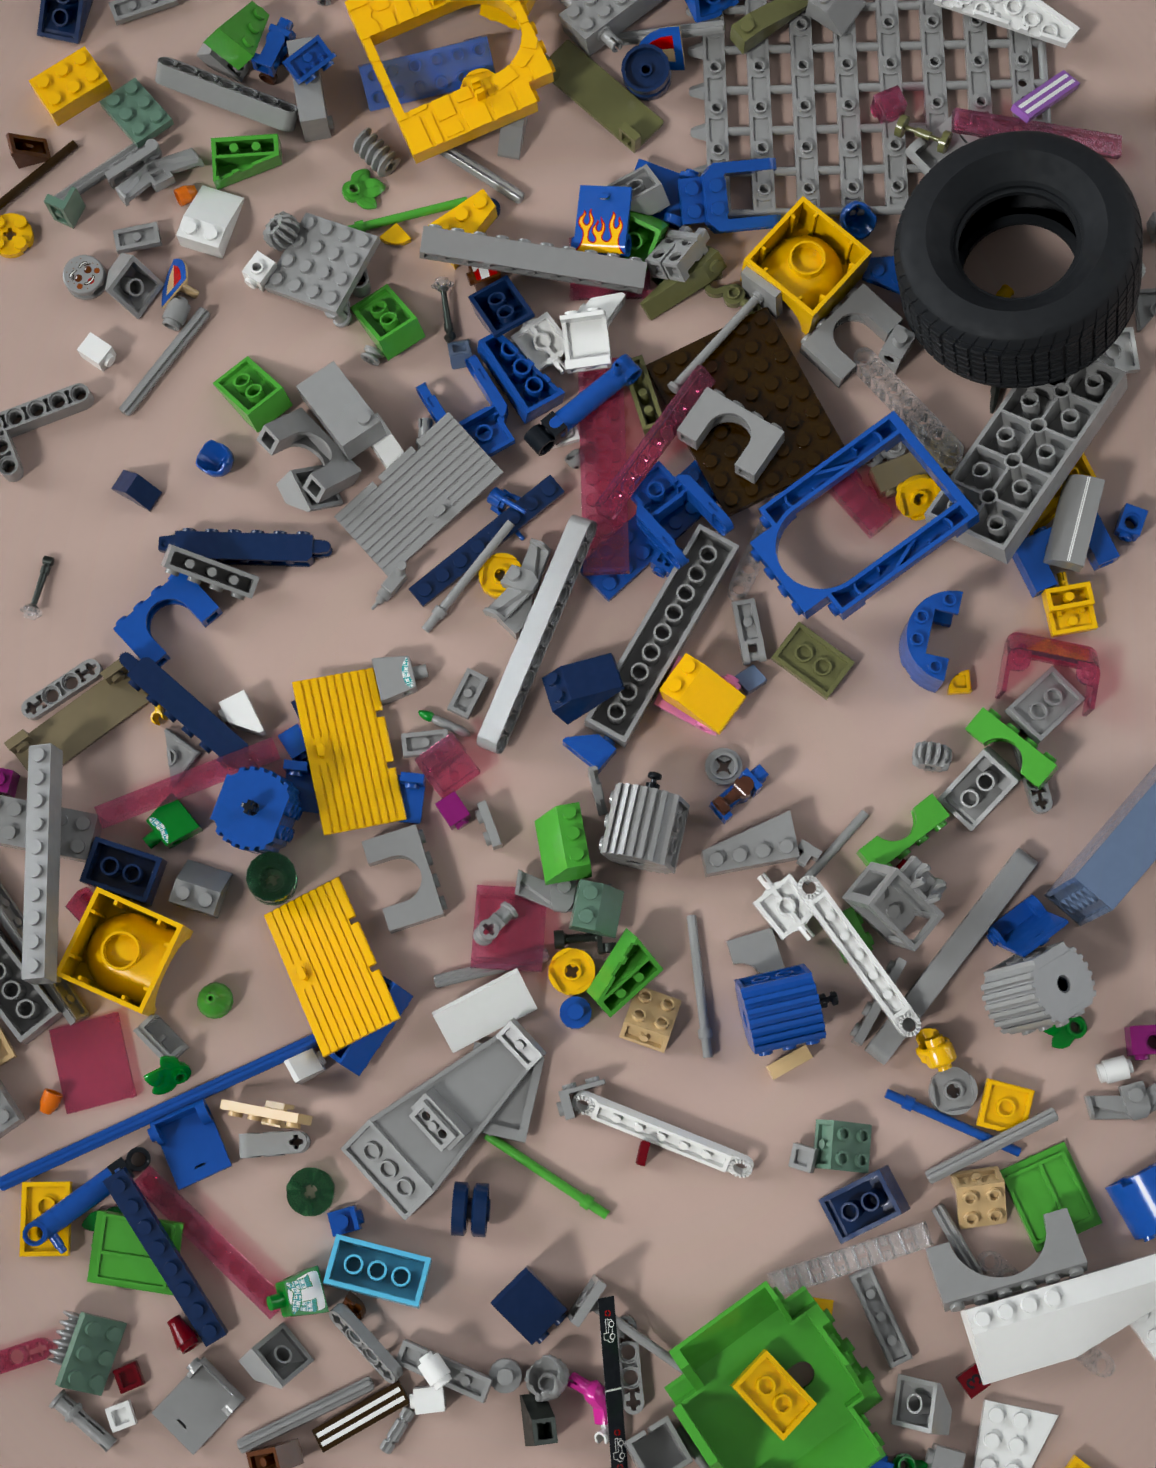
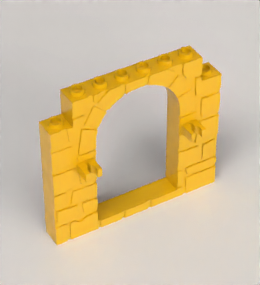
M519 0L345 1L350 19L416 164L538 112L537 103L540 102L536 89L554 82L553 73L556 72L551 59L547 60L545 45L542 40L538 41L536 37L538 31L535 23L528 20L529 12L525 2L520 3ZM470 5H491L505 11L514 20L518 21L522 32L520 48L509 65L481 81L479 77H475L470 80L471 85L404 113L374 47L375 45Z

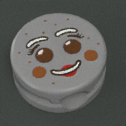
M79 255L69 260L65 265L63 280L74 297L81 300H91L100 296L105 290L107 274L102 264L96 258L89 255Z

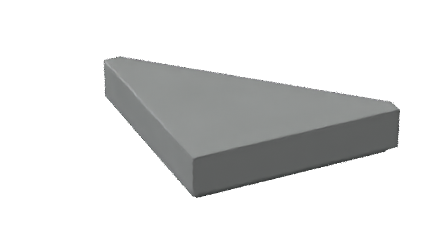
M1156 288L1140 289L1134 309L1137 332H1140L1156 314Z
M166 728L164 732L171 785L176 788L200 757L201 753Z
M588 767V777L598 815L602 816L608 812L602 785L598 778V767Z

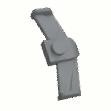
M189 148L144 164L142 168L115 187L127 207L130 205L129 202L148 187L152 186L156 192H159L176 183L172 174L196 166L204 167V163L194 149Z
M531 538L522 566L519 567L512 564L500 581L506 590L488 608L485 607L483 609L486 616L504 622L531 594H534L540 585V579L551 553V549L544 542Z
M518 869L515 887L516 895L548 907L554 912L567 913L572 911L577 889L576 880L546 885L544 880Z
M1144 1081L1119 1086L1118 1089L1121 1096H1083L1090 1120L1132 1119L1135 1121L1147 1118L1150 1113L1156 1110V1083L1145 1088Z

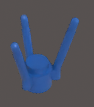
M495 487L488 495L487 502L492 505L490 510L498 516L502 514L500 509L505 510L508 505L523 514L526 513L525 509L511 501V499L518 501L521 497L510 493L506 489L501 490ZM520 531L515 533L521 540L525 539Z

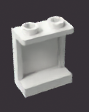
M593 307L587 309V312L578 313V311L572 310L565 312V315H561L560 322L562 325L566 359L565 369L567 373L611 368L612 358L605 310Z

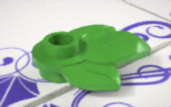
M360 169L355 171L351 176V180L343 185L342 194L348 202H356L361 208L371 210L377 208L375 197L382 194L386 186L380 180L370 178V171L368 169Z

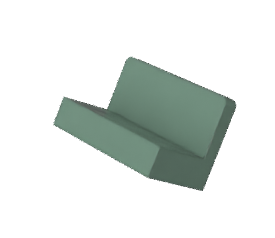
M73 186L70 188L64 201L50 194H47L44 199V203L53 219L73 229L86 207L77 188Z

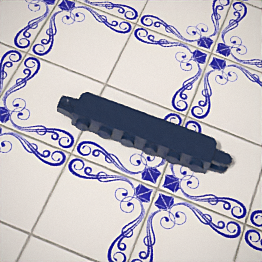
M183 528L182 531H175V535L160 536L158 550L162 553L166 552L168 544H172L226 565L311 567L315 563V558H329L333 552L328 541L315 540L314 536L306 531L287 534L285 531L264 533L261 530H251V533H242L241 530L230 529L228 532H219L217 529H205L204 532L196 531L193 528Z
M122 652L120 654L119 662L129 671L127 676L131 680L128 683L138 692L143 689L149 694L146 699L155 707L160 704L166 709L163 714L173 723L176 720L182 723L184 726L181 730L190 738L194 735L201 740L199 745L207 753L215 752L219 756L217 761L223 767L228 769L231 766L233 769L236 768L238 770L241 767L250 768V766L259 768L248 754L250 752L249 745L152 659L145 657L138 661L129 652Z

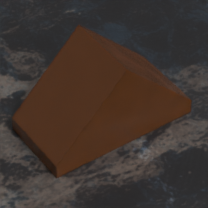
M13 133L6 134L11 156L19 169L46 162L51 158L46 139Z

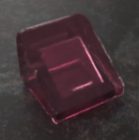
M88 887L78 890L65 906L79 922L93 895V892Z

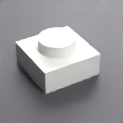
M130 1399L105 1409L112 1433L138 1423Z

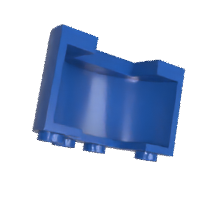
M943 591L923 600L913 611L900 636L899 656L903 668L906 669L910 678L917 685L930 692L936 693L943 684L949 661L948 658L926 654L932 624L945 627L951 626L953 614L958 615L963 594L961 591Z
M1155 1162L1132 1176H1125L1105 1187L1134 1239H1143L1144 1242L1156 1237Z

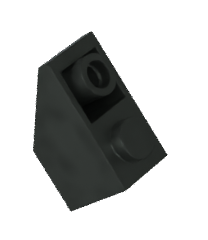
M532 1393L520 1395L525 1446L558 1443L555 1415L549 1402H536L535 1395Z

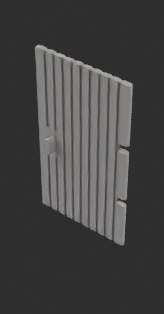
M449 412L417 440L421 446L418 451L412 446L409 447L378 476L383 482L381 485L377 486L372 481L334 516L387 576L397 567L399 561H408L504 473Z

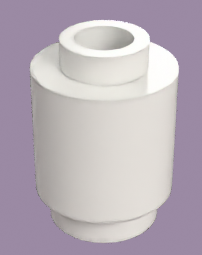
M1124 1055L1102 1060L1100 1064L1095 1065L1101 1083L1106 1082L1110 1084L1130 1079V1073L1134 1072L1131 1060L1126 1059Z
M430 1351L419 1359L421 1364L418 1366V1369L430 1387L434 1386L436 1391L453 1379L450 1375V1369L438 1352L433 1355Z

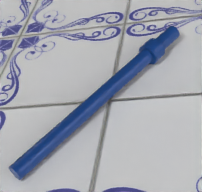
M887 1089L884 1098L900 1104L901 1108L905 1110L916 1111L981 1141L994 1136L915 1101L916 1098L907 1094L903 1096ZM1010 1144L1001 1150L1018 1157L1021 1147Z

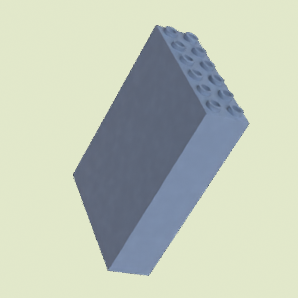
M1156 765L1044 895L1079 926L1113 911L1156 860Z

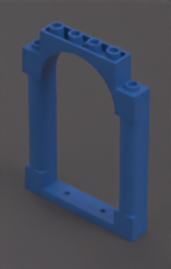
M893 410L759 508L761 515L759 520L767 530L750 542L752 548L750 554L757 563L761 561L766 567L763 569L771 581L775 578L779 584L777 586L778 590L784 598L789 596L793 601L791 606L798 615L803 614L808 619L827 605L835 617L839 615L842 620H845L863 607L867 599L954 536L956 538L977 524L980 521L979 513ZM901 441L953 503L952 506L839 586L827 589L803 586L792 580L779 563L778 546L787 526L797 518L796 514L883 450L889 451Z

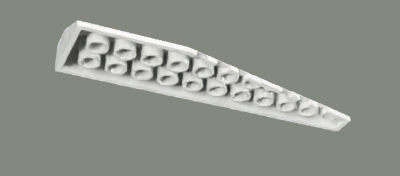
M1156 1253L961 1310L960 1314L983 1385L1076 1358L1156 1309Z

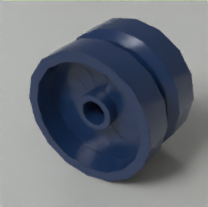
M641 44L627 52L621 67L627 90L639 100L644 101L655 100L664 95L671 85L672 73L668 57L663 50L652 44Z
M468 1182L454 1183L451 1212L452 1236H464L467 1233L468 1221H471V1234L473 1237H486L491 1207L488 1183H476L473 1190V1198H470Z

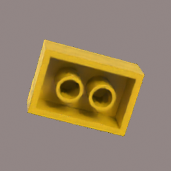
M85 46L28 80L36 96L57 126L113 93L107 77Z

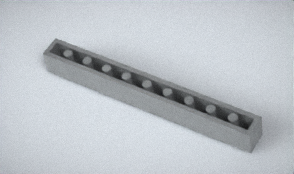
M429 224V226L423 227L420 247L421 259L642 294L647 268V262L642 261L638 257L626 259L620 258V255L614 253L601 255L595 250H585L583 252L577 251L576 248L571 246L558 248L547 242L534 244L528 239H518V241L509 240V237L504 235H496V237L487 236L486 233L480 231L466 233L461 228H451V230L442 229V226L437 224Z
M51 743L30 745L28 753L21 980L33 985L57 983L63 751Z

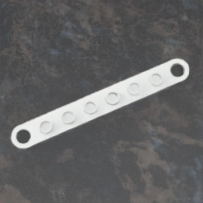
M812 875L802 877L797 884L799 896L891 1023L904 1037L917 1035L921 1029L920 1018L833 898L816 877ZM806 881L813 882L816 886L815 892L806 894L802 888L803 883ZM911 1018L915 1022V1029L912 1032H907L903 1029L902 1023L904 1019Z
M578 1091L572 1098V1108H574L575 1112L578 1111V1114L588 1115L595 1121L722 1172L727 1171L732 1175L734 1174L735 1177L746 1178V1176L749 1177L752 1173L754 1162L748 1155L589 1091ZM585 1099L584 1101L586 1102L587 1100V1103H589V1105H583L579 1102V1100ZM739 1162V1164H741L742 1162L743 1165L745 1164L746 1168H740L736 1165V1163L738 1164Z

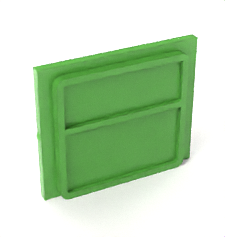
M1061 1142L1035 1155H1030L1028 1158L1000 1170L1005 1181V1187L1036 1253L1042 1251L1046 1240L1043 1214L1067 1208L1077 1234L1103 1223L1065 1142Z
M98 1209L93 1243L91 1245L92 1250L87 1282L173 1295L123 1213ZM159 1219L180 1253L184 1223Z

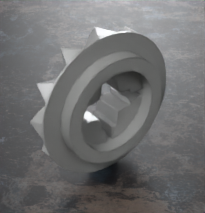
M719 748L711 752L707 757L705 771L709 779L717 785H729L735 782L741 775L742 761L735 751L728 748ZM717 759L723 764L731 760L728 766L729 773H726L724 770L716 773L720 767Z

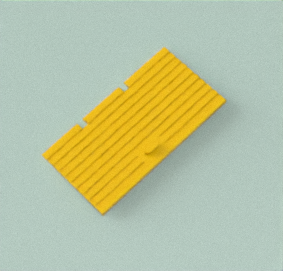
M374 668L292 682L324 836L407 820L396 767L389 769L387 767V763L393 762L394 757L385 716H376V712L382 711L383 707Z
M340 877L264 915L324 1058L401 1019L380 969L374 972L370 969L377 962L360 923L356 922L352 925L350 923V919L356 917V914Z

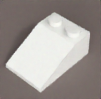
M202 185L183 215L176 236L180 245L223 259L244 203V197Z

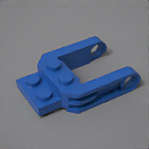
M776 158L712 163L700 177L678 179L682 225L704 223L714 234L772 229L782 219L781 215L728 218L729 208L724 176L753 174L758 171L771 169L775 171L777 170Z
M474 354L464 361L490 406L463 419L459 424L487 455L492 457L515 444V439L506 426L509 415L508 406ZM426 382L416 387V391L433 420L437 423L446 413L436 396H432Z
M660 461L623 487L624 492L637 505L636 524L638 528L677 569H681L689 563V558L685 557L676 545V541L658 522L683 505L685 500H688L722 536H725L734 529L729 516L690 475L678 474L673 476Z

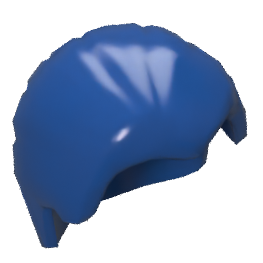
M853 201L842 209L840 223L842 228L854 238L863 240L874 230L877 217L867 204ZM857 207L865 211L864 215L857 216L859 211ZM854 209L856 214L850 216V212Z
M214 440L207 441L196 458L197 467L215 478L227 475L234 463V456L226 445Z

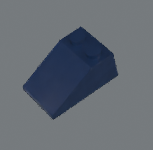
M41 0L37 36L80 44L93 0Z
M507 275L468 296L476 316L495 339L535 317L534 312Z
M612 653L560 666L542 678L552 712L567 725L625 689Z
M888 1165L819 1199L840 1244L911 1209Z

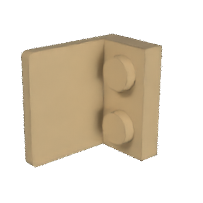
M644 987L632 998L619 1037L664 1053L681 1000Z
M998 1166L957 1171L950 1175L951 1183L956 1193L958 1226L960 1229L1007 1222L1005 1181Z

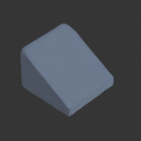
M469 339L447 343L452 369L467 367L464 360L472 356Z
M754 664L734 676L739 679L738 683L747 696L767 682L765 676Z

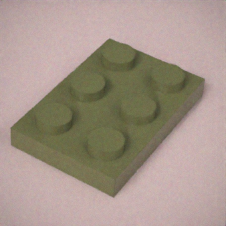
M801 622L796 624L771 657V660L826 700L855 663Z

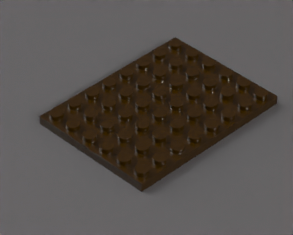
M767 307L746 316L680 387L681 391L678 394L673 393L668 388L669 382H674L723 328L646 365L648 374L677 428L706 387H709L712 390L717 389L721 391L727 399L740 402L746 410L751 413L753 411L759 413L765 421L770 424L776 423L783 429L785 441L755 484L735 473L734 464L749 444L751 438L743 426L733 422L721 423L709 432L697 450L687 445L720 508L729 517L784 491L844 447L842 440Z

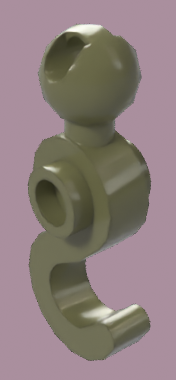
M722 272L713 281L722 279ZM711 283L704 286L705 293L709 297H723L724 303L730 308L743 307L748 302L744 288L738 284L724 285L719 288H712ZM757 304L748 315L754 314V311H759L761 309L760 304Z

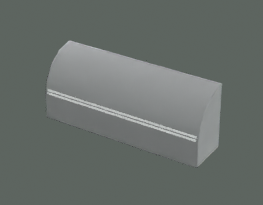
M1080 474L1067 476L1062 485L1043 563L1080 572L1084 567L1105 480Z

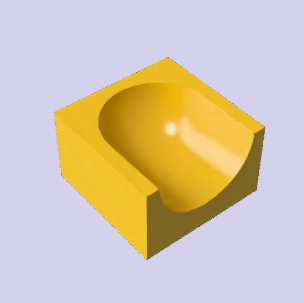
M802 196L746 256L743 261L742 270L748 266L781 291L782 300L794 312L801 325V331L806 335L809 332H813L820 320L826 317L867 271L872 251Z
M96 887L57 968V976L146 1016L154 1015L157 1010L155 1007L156 997L164 974L180 946L186 940H190L193 930Z

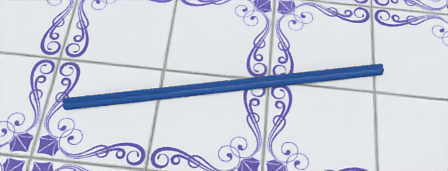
M314 1034L308 1035L0 1177V1189L5 1191L145 1127L150 1122L280 1065L293 1056L311 1048L315 1049L319 1047Z

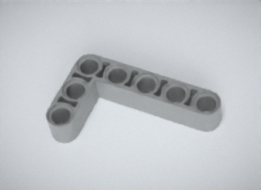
M77 383L0 412V448L5 445L8 446L6 451L0 452V473L6 480L17 482L21 480L24 474L23 466L12 438L91 408L94 403V397L88 387L82 383ZM80 394H86L84 399L77 400ZM59 402H65L61 408H56ZM43 409L41 415L34 416L36 411ZM16 418H22L20 423L13 424ZM15 465V469L7 473L8 467Z

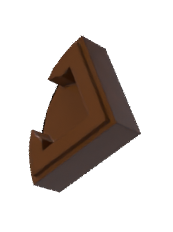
M349 1291L342 1304L346 1305L359 1320H362L366 1314V1308L363 1302L354 1293Z

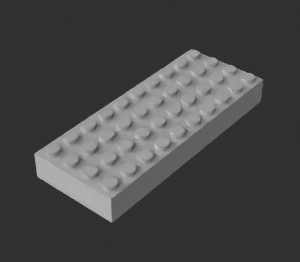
M1095 360L1089 366L1062 380L1029 388H1012L950 476V479L978 511L980 520L956 538L954 536L951 539L1008 564L1127 390L1126 372ZM942 490L924 513L926 523L953 505Z

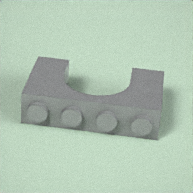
M864 283L859 288L854 287L847 295L848 299L843 304L839 302L832 309L831 312L833 314L828 319L826 317L821 319L816 326L817 329L812 334L810 332L807 333L801 340L800 353L838 388L854 373L857 364L836 345L833 337L835 329L846 322H860L869 327L878 337L886 342L896 324L901 325L903 321L900 315Z
M706 387L678 427V439L697 450L715 426L726 422H733L743 426L751 438L749 444L734 464L735 473L755 484L785 441L783 429L776 423L770 424L765 421L759 413L755 411L751 413L746 410L740 402L727 399L721 391Z
M302 408L265 424L257 438V441L271 456L289 447H301L311 451L320 459L323 467L311 472L302 487L317 504L353 486L362 471L352 460H348L338 445Z
M416 824L362 841L370 867L394 859H406L416 864L421 871V886L411 899L383 908L391 934L444 917L443 910L448 909L444 896L439 897L437 888L441 887L437 874L431 873L430 865H433L431 854L429 851H424L422 844L426 843L424 832L422 829L418 830Z

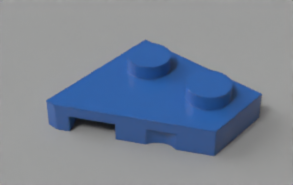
M894 256L870 258L867 271L864 273L862 280L900 295Z

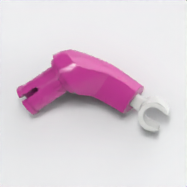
M573 1372L569 1377L573 1382L568 1381L567 1386L583 1394L586 1402L592 1406L594 1422L597 1425H601V1430L594 1435L595 1442L599 1444L604 1440L605 1444L609 1442L605 1387L598 1380L589 1381L578 1375V1373Z

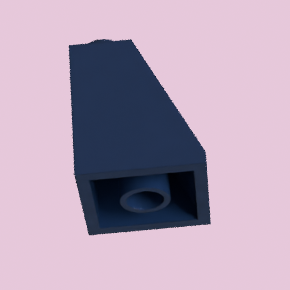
M528 1266L490 1302L531 1345L536 1341L540 1344L550 1334L547 1330L553 1324L558 1326L567 1317L565 1312L568 1308Z

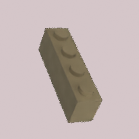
M955 435L924 446L940 467L949 474L954 472L964 458ZM911 452L871 467L868 473L879 499L882 497L888 499L896 496L898 484L904 482L909 477L927 474L930 477Z

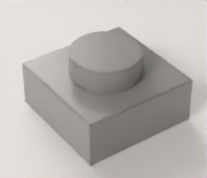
M798 1142L793 1143L788 1166L808 1173H814L819 1149Z

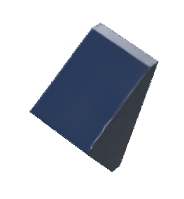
M126 470L122 471L111 488L151 512L162 495L159 489L142 476Z

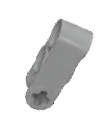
M301 1131L239 1134L240 1159L303 1153L310 1146V1137ZM297 1136L299 1139H303V1144L299 1145V1149L297 1145H293V1140H297Z

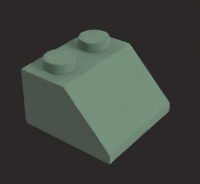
M580 879L577 884L569 929L616 938L624 891L603 883Z

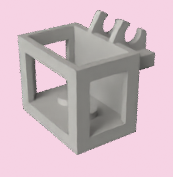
M911 855L900 870L896 867L870 862L842 898L888 943L916 951L945 915L934 903L941 899V894L947 888V883L943 879L935 878L929 872L931 867L928 864L922 863L916 856ZM915 916L930 919L914 940L908 938L903 933Z

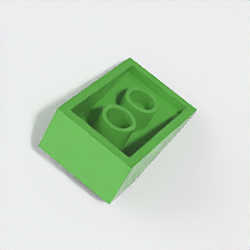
M388 284L350 307L357 320L388 361L426 337L417 317Z
M248 356L213 382L216 389L256 432H260L265 424L275 420L293 406L284 388Z

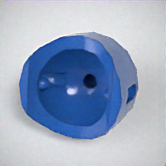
M573 996L567 998L562 1003L560 1018L566 1027L580 1029L585 1027L591 1019L592 1009L584 998Z

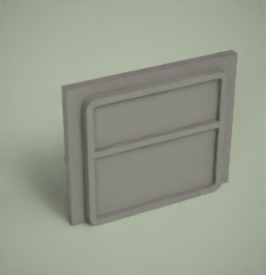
M475 1042L473 1050L483 1043ZM542 1057L531 1068L482 1133L523 1143L526 1142L545 1057Z

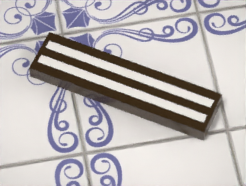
M398 1380L312 1429V1432L324 1453L410 1403V1400Z

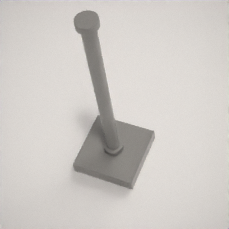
M746 266L741 272V279L745 295L749 298L748 302L674 382H669L668 388L673 393L678 394L681 391L680 387L757 304H760L761 308L767 307L770 314L777 319L783 313L781 291Z
M595 1274L567 1313L570 1322L577 1327H580L589 1312L593 1311L599 1315L598 1298L607 1285ZM616 1316V1326L620 1331L683 1374L668 1351Z

